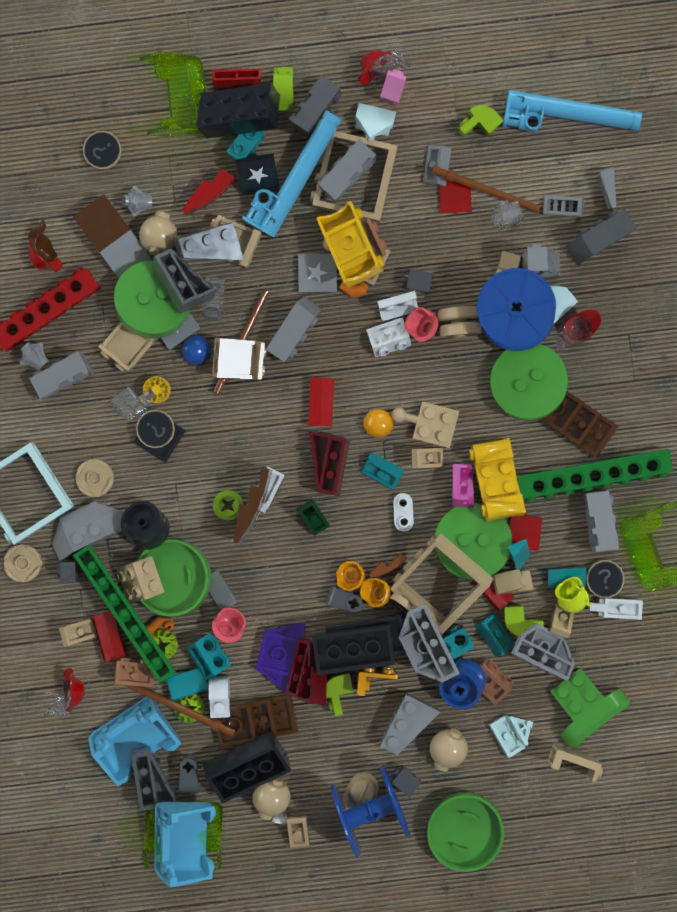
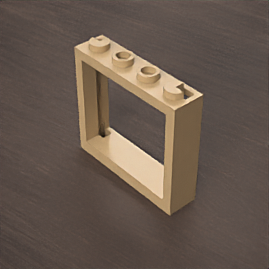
M336 131L326 147L325 154L323 153L319 159V164L322 165L321 171L316 172L314 183H317L316 191L312 190L310 202H313V208L334 213L344 207L320 201L322 190L319 188V178L327 172L334 139L356 143L360 139L366 146L388 151L374 213L362 211L364 215L362 219L370 218L372 222L380 223L398 146L376 140L369 141L363 137Z
M440 533L436 538L432 536L425 544L427 546L425 550L421 548L415 554L414 558L416 559L413 562L410 560L403 567L404 572L402 574L399 572L392 579L394 584L390 590L406 598L411 606L418 607L425 603L439 632L443 634L482 595L494 578ZM436 547L478 582L446 617L404 582Z

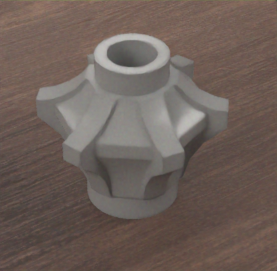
M132 186L131 191L123 196V206H126L131 215L135 217L142 211L151 210L152 196L140 191L136 186Z
M28 342L20 349L23 352L19 362L21 365H29L38 371L48 361L42 342L38 344H30Z

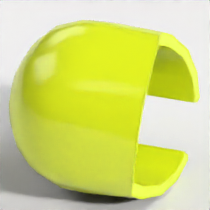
M570 577L557 585L555 589L557 602L564 611L576 613L583 610L586 605L590 606L589 594L585 590L580 578Z

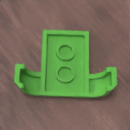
M581 668L574 672L568 681L564 680L550 691L574 721L561 733L563 740L573 749H577L582 741L618 713L630 708L631 701L621 689L612 692L604 698Z

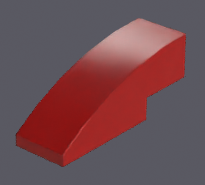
M222 168L212 183L204 179L183 207V213L188 215L210 205L236 181L235 177Z

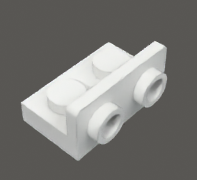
M415 291L377 301L382 321L408 315L415 308H418Z
M403 317L366 329L375 357L386 356L390 352L404 350L411 346Z

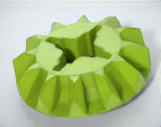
M224 490L214 498L213 510L223 520H234L238 517L239 506L243 504V500L237 492ZM222 499L228 502L233 499L235 500L232 504L234 512L229 508L222 511L225 506Z
M158 630L151 635L157 644H160V639L163 643L170 642L165 647L164 654L167 659L173 657L178 648V642L174 634L166 630Z
M197 694L175 701L186 706L188 700L190 706H197L192 710L201 714L204 712V703ZM173 709L176 718L183 723L197 721Z

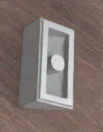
M428 146L423 184L446 186L447 181L445 178L431 173L433 166L445 170L449 169L451 148L446 146Z
M219 570L211 573L212 581L209 592L220 611L238 603Z

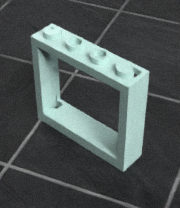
M34 443L27 444L0 462V470L28 452L62 507L19 535L15 534L0 510V527H3L5 531L4 536L9 543L12 542L13 545L18 544L75 507Z

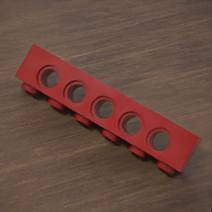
M82 267L73 272V277L68 280L65 278L57 283L58 287L55 289H48L41 294L42 298L39 300L28 302L24 310L12 313L9 316L10 319L5 323L1 321V349L4 352L10 351L99 291L101 287L88 268L83 269ZM76 282H80L82 286L78 292H74L72 289L73 284ZM60 293H64L66 296L65 301L62 303L57 302V295ZM47 303L50 309L47 313L43 314L41 306ZM32 314L34 317L33 322L26 324V316ZM12 325H16L18 328L15 335H11L9 332Z

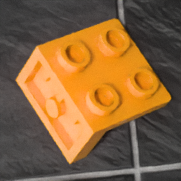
M382 666V669H375L374 667L358 669L357 695L365 696V691H369V677L398 679L397 671L393 670V667Z

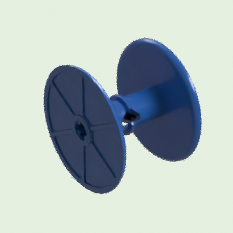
M510 268L498 272L485 283L478 297L477 313L481 328L492 343L506 350L523 351L537 346L550 333L555 320L556 300L552 288L542 276L528 269ZM514 308H515V309H519V308H520V312H518V311L513 312V309H514Z
M384 764L381 766V773L388 794L371 801L366 799L365 803L346 810L337 787L334 784L330 785L338 815L356 858L360 857V848L353 828L371 821L376 823V819L392 813H396L405 836L411 838L402 808Z

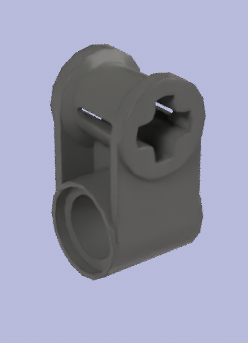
M331 585L325 604L350 612H358L363 606V599L358 594ZM356 598L359 606L352 608V604L349 601Z
M185 755L181 759L179 767V793H199L198 761L193 755ZM186 762H190V765H192L190 769L187 768Z

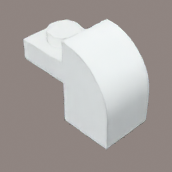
M214 676L209 679L211 718L230 717L229 676Z

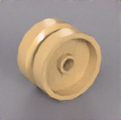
M477 306L452 307L437 311L439 321L451 322V324L439 327L440 338H464L482 334L481 323L469 322V320L478 318Z

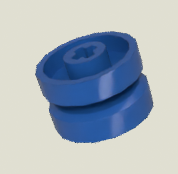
M459 659L454 661L460 674L440 682L439 690L443 700L448 705L457 709H467L473 707L478 702L486 685V675L476 662L468 659Z

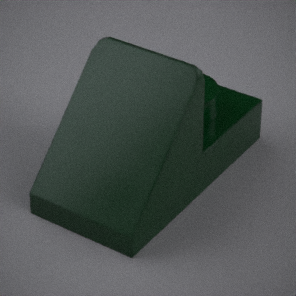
M313 499L296 509L314 536L330 527V524Z

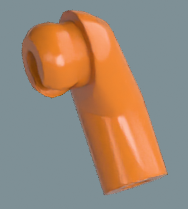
M342 282L339 288L350 297L355 298L365 295L368 285L361 282L359 285L348 288Z
M158 616L146 628L150 634L158 628L171 631L174 628V622L168 617Z

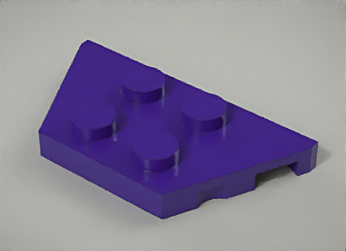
M307 622L268 629L264 632L256 669L264 674L273 684L277 685L284 693L286 692L298 638H303Z

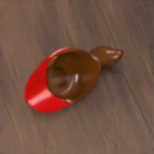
M42 220L28 235L30 243L28 256L35 268L39 270L50 268L54 272H59L62 268V262L57 258V253L54 251L50 239L43 234L46 224Z

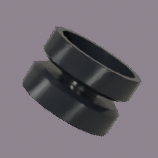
M138 501L131 504L121 517L120 526L123 534L133 544L143 550H152L159 547L169 535L170 524L168 518L154 504L148 501Z

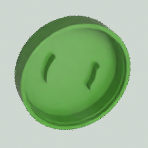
M144 261L128 268L118 279L114 291L115 312L123 326L135 335L153 339L166 337L182 327L189 316L190 310L179 314L152 268L153 261Z
M541 344L523 351L506 350L499 356L492 368L490 377L491 391L497 405L507 415L523 421L540 420L551 415L562 404L568 387L567 370L562 359L552 349Z
M474 503V507H455L451 509L441 519L435 533V538L442 533L490 576L495 575L501 570L510 556L508 547L512 545V535L508 523L504 518L486 522V518L482 516L481 505L483 504ZM437 547L435 548L436 556L447 572L462 580L475 581Z
M169 539L165 540L157 548L144 550L137 561L150 556L153 557L164 589V593L141 601L150 611L167 617L181 616L194 611L204 602L210 591L212 574L207 558L195 545L183 540Z
M471 792L451 794L435 805L428 818L426 829L429 847L436 859L452 870L472 872L482 869L497 857L504 841L502 819L495 806L481 795Z

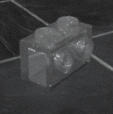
M508 200L498 203L492 213L493 217H491L494 228L498 227L499 231L517 225L524 219L518 200L510 203Z

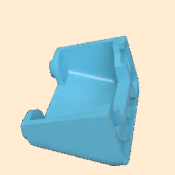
M148 697L143 698L95 730L88 738L92 757L117 786L128 782L131 778L133 767L131 749L150 746L153 753L161 748L168 752L176 750L182 744L156 702Z
M160 802L155 806L154 868L157 876L170 888L212 879L214 862L206 855L207 822L213 821L216 811L215 807L209 802Z

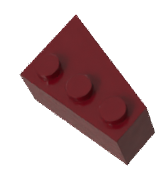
M309 431L317 492L340 496L350 439Z
M298 638L285 694L308 704L326 706L327 674L317 675L313 641L311 639Z

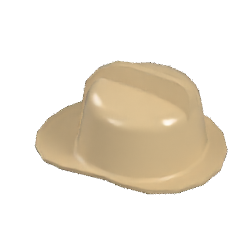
M365 772L353 776L343 796L346 810L365 803L366 799L369 801L376 799L379 785L374 776Z

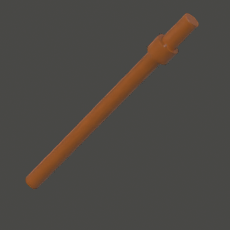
M433 166L431 173L444 177L446 181H455L536 213L540 210V205L458 175L456 171L445 170L437 166Z
M262 290L238 340H247L270 293L269 291ZM218 377L219 379L213 392L220 395L225 383L230 378Z
M128 686L129 689L210 726L216 732L221 731L231 737L235 732V729L222 724V721L216 718L213 720L145 687Z

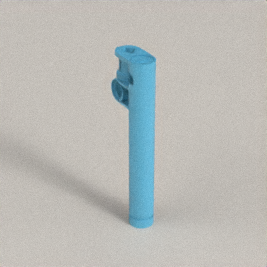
M509 90L502 127L506 128L507 125L514 126L528 133H535L542 124L543 115L638 131L642 112H632V110ZM535 119L537 121V126H529L528 120Z
M327 110L322 115V119L319 120L278 194L268 189L258 190L251 202V208L247 215L242 216L243 220L272 237L276 236L336 132L337 126L342 121V119ZM262 192L267 193L269 196L267 203H262L259 199Z

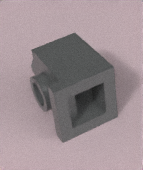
M77 561L59 562L57 577L60 579V582L79 580V564Z

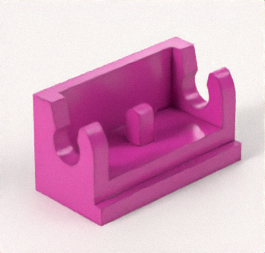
M453 464L452 507H474L473 470L471 465Z

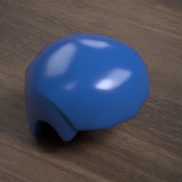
M199 335L186 339L181 348L183 360L189 365L195 366L204 363L211 352L209 341Z

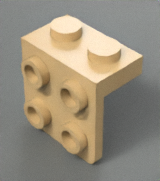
M152 556L117 567V578L122 584L123 594L129 603L146 600L164 593Z

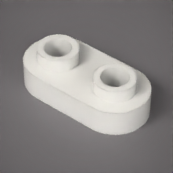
M400 493L393 500L394 524L398 530L405 532L410 530L414 524L413 502L408 494ZM401 499L407 501L406 506H400L399 502ZM406 518L408 520V523L405 526L401 525L400 523L401 519Z

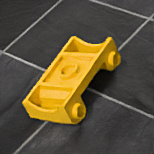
M351 201L347 202L342 209L333 214L316 218L343 282L348 288L383 272V266H385L381 255L377 256L363 228L361 219L364 218L360 207L356 208Z
M510 438L472 445L469 450V457L474 462L483 504L481 505L482 516L486 518V522L505 517L525 515L526 510L523 496L519 489Z

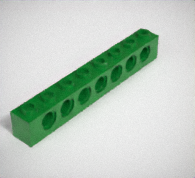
M663 449L517 476L523 499H525V502L535 501L537 496L542 495L546 499L555 497V493L562 492L563 495L574 494L576 489H581L582 492L593 490V486L600 485V488L612 487L614 482H619V485L629 484L631 479L636 478L640 482L650 480L649 476L657 475V478L668 477V473L674 471L670 449ZM650 460L654 461L656 465L653 471L647 469V463ZM632 463L637 467V471L633 475L628 472V466ZM612 467L618 470V475L615 478L609 475V470ZM594 470L599 473L597 481L590 479V473ZM574 474L580 476V482L577 485L571 482V477ZM556 477L560 478L562 482L559 488H554L552 485V480ZM535 481H540L543 484V488L539 492L533 489Z
M87 545L74 554V558L158 682L163 684L176 675L177 672L93 548Z

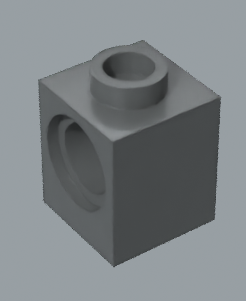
M410 269L409 273H405L403 284L407 285L406 290L429 294L433 273Z
M404 765L401 768L397 767L391 774V777H393L391 783L409 798L422 783L421 779Z

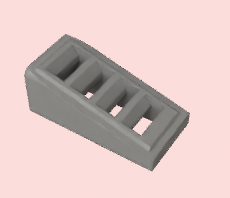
M612 167L597 174V179L609 211L616 207L614 168Z
M544 195L543 215L583 218V197ZM550 200H554L553 211H550ZM558 201H562L561 211H557ZM566 201L569 202V212H565ZM574 202H577V212H573Z

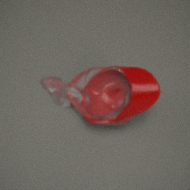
M373 50L361 59L363 72L358 80L361 84L366 85L372 79H377L380 75L387 74L388 70L392 71L396 65L400 68H409L410 64L396 50L386 52Z
M587 309L568 318L563 326V336L556 342V351L565 350L567 344L578 345L590 339L601 325L600 313L594 309Z
M72 668L65 669L64 680L61 682V689L56 695L55 706L49 707L44 712V715L65 717L71 713L73 707L81 703L85 695V686L82 681L74 678Z

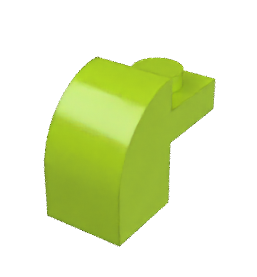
M293 67L274 68L273 86L280 94L279 111L294 110Z
M484 105L475 106L468 112L471 119L468 117L459 124L461 127L458 132L462 137H465L478 125L488 137L503 124L504 120L491 107Z
M506 605L503 607L504 623L510 632L516 636H519L535 623L544 627L542 619L524 620L523 605Z
M349 671L335 674L327 680V698L331 697L332 699L328 700L330 711H334L335 716L343 714L339 695L354 692Z

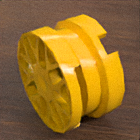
M151 377L143 386L145 398L152 403L165 402L171 393L169 383L161 377Z

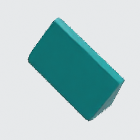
M371 452L360 472L394 490L404 469Z
M526 539L508 547L516 570H521L531 556Z
M586 567L546 569L548 588H556L557 585L570 577L580 578L583 586H586Z
M495 613L475 625L495 657L503 655L515 645Z
M199 668L175 675L167 680L173 701L209 689L208 681L205 680Z

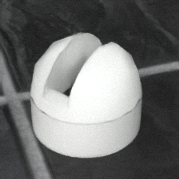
M283 812L280 815L273 816L272 822L287 825V814Z

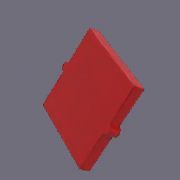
M447 181L446 186H439L440 214L454 213L457 215L462 212H472L470 187L455 181Z
M528 514L510 517L509 528L512 535V544L526 539L529 550L539 551L542 518L531 517Z

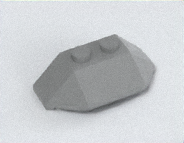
M94 501L61 517L52 543L59 560L63 561L73 556L87 545L92 547L121 533L122 511Z
M424 603L408 611L399 634V639L415 672L440 682L460 674L426 604Z
M537 623L518 636L511 653L514 657L565 681L569 680L575 666L565 638L551 633L549 629Z

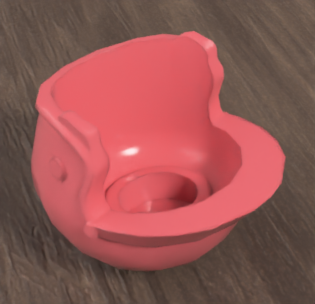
M418 307L407 316L405 329L415 340L424 342L434 337L438 332L439 320L437 315L431 310Z
M224 608L212 621L213 633L223 642H236L243 635L246 619L237 609Z

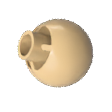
M156 212L154 217L144 221L139 231V239L142 246L149 251V254L154 256L172 249L175 246L174 238H178L176 226L169 220L170 215L165 212Z
M457 729L442 730L435 734L430 742V755L435 761L434 767L440 771L446 772L449 768L459 766L467 756V741Z
M279 777L255 788L252 794L253 804L258 810V816L265 820H271L273 816L283 813L289 806L291 799L288 786Z

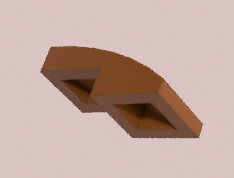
M400 553L388 566L381 561L368 575L372 578L388 573L401 565L406 560V557Z

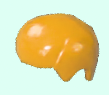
M374 409L364 417L363 427L370 436L384 438L392 432L394 421L387 411Z
M347 561L341 564L336 572L337 585L345 591L358 589L365 579L363 567L355 561Z
M368 578L360 587L361 599L365 600L371 607L384 606L391 596L389 585L379 578Z

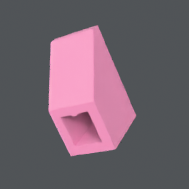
M388 70L380 101L395 106L399 105L407 78L403 72Z

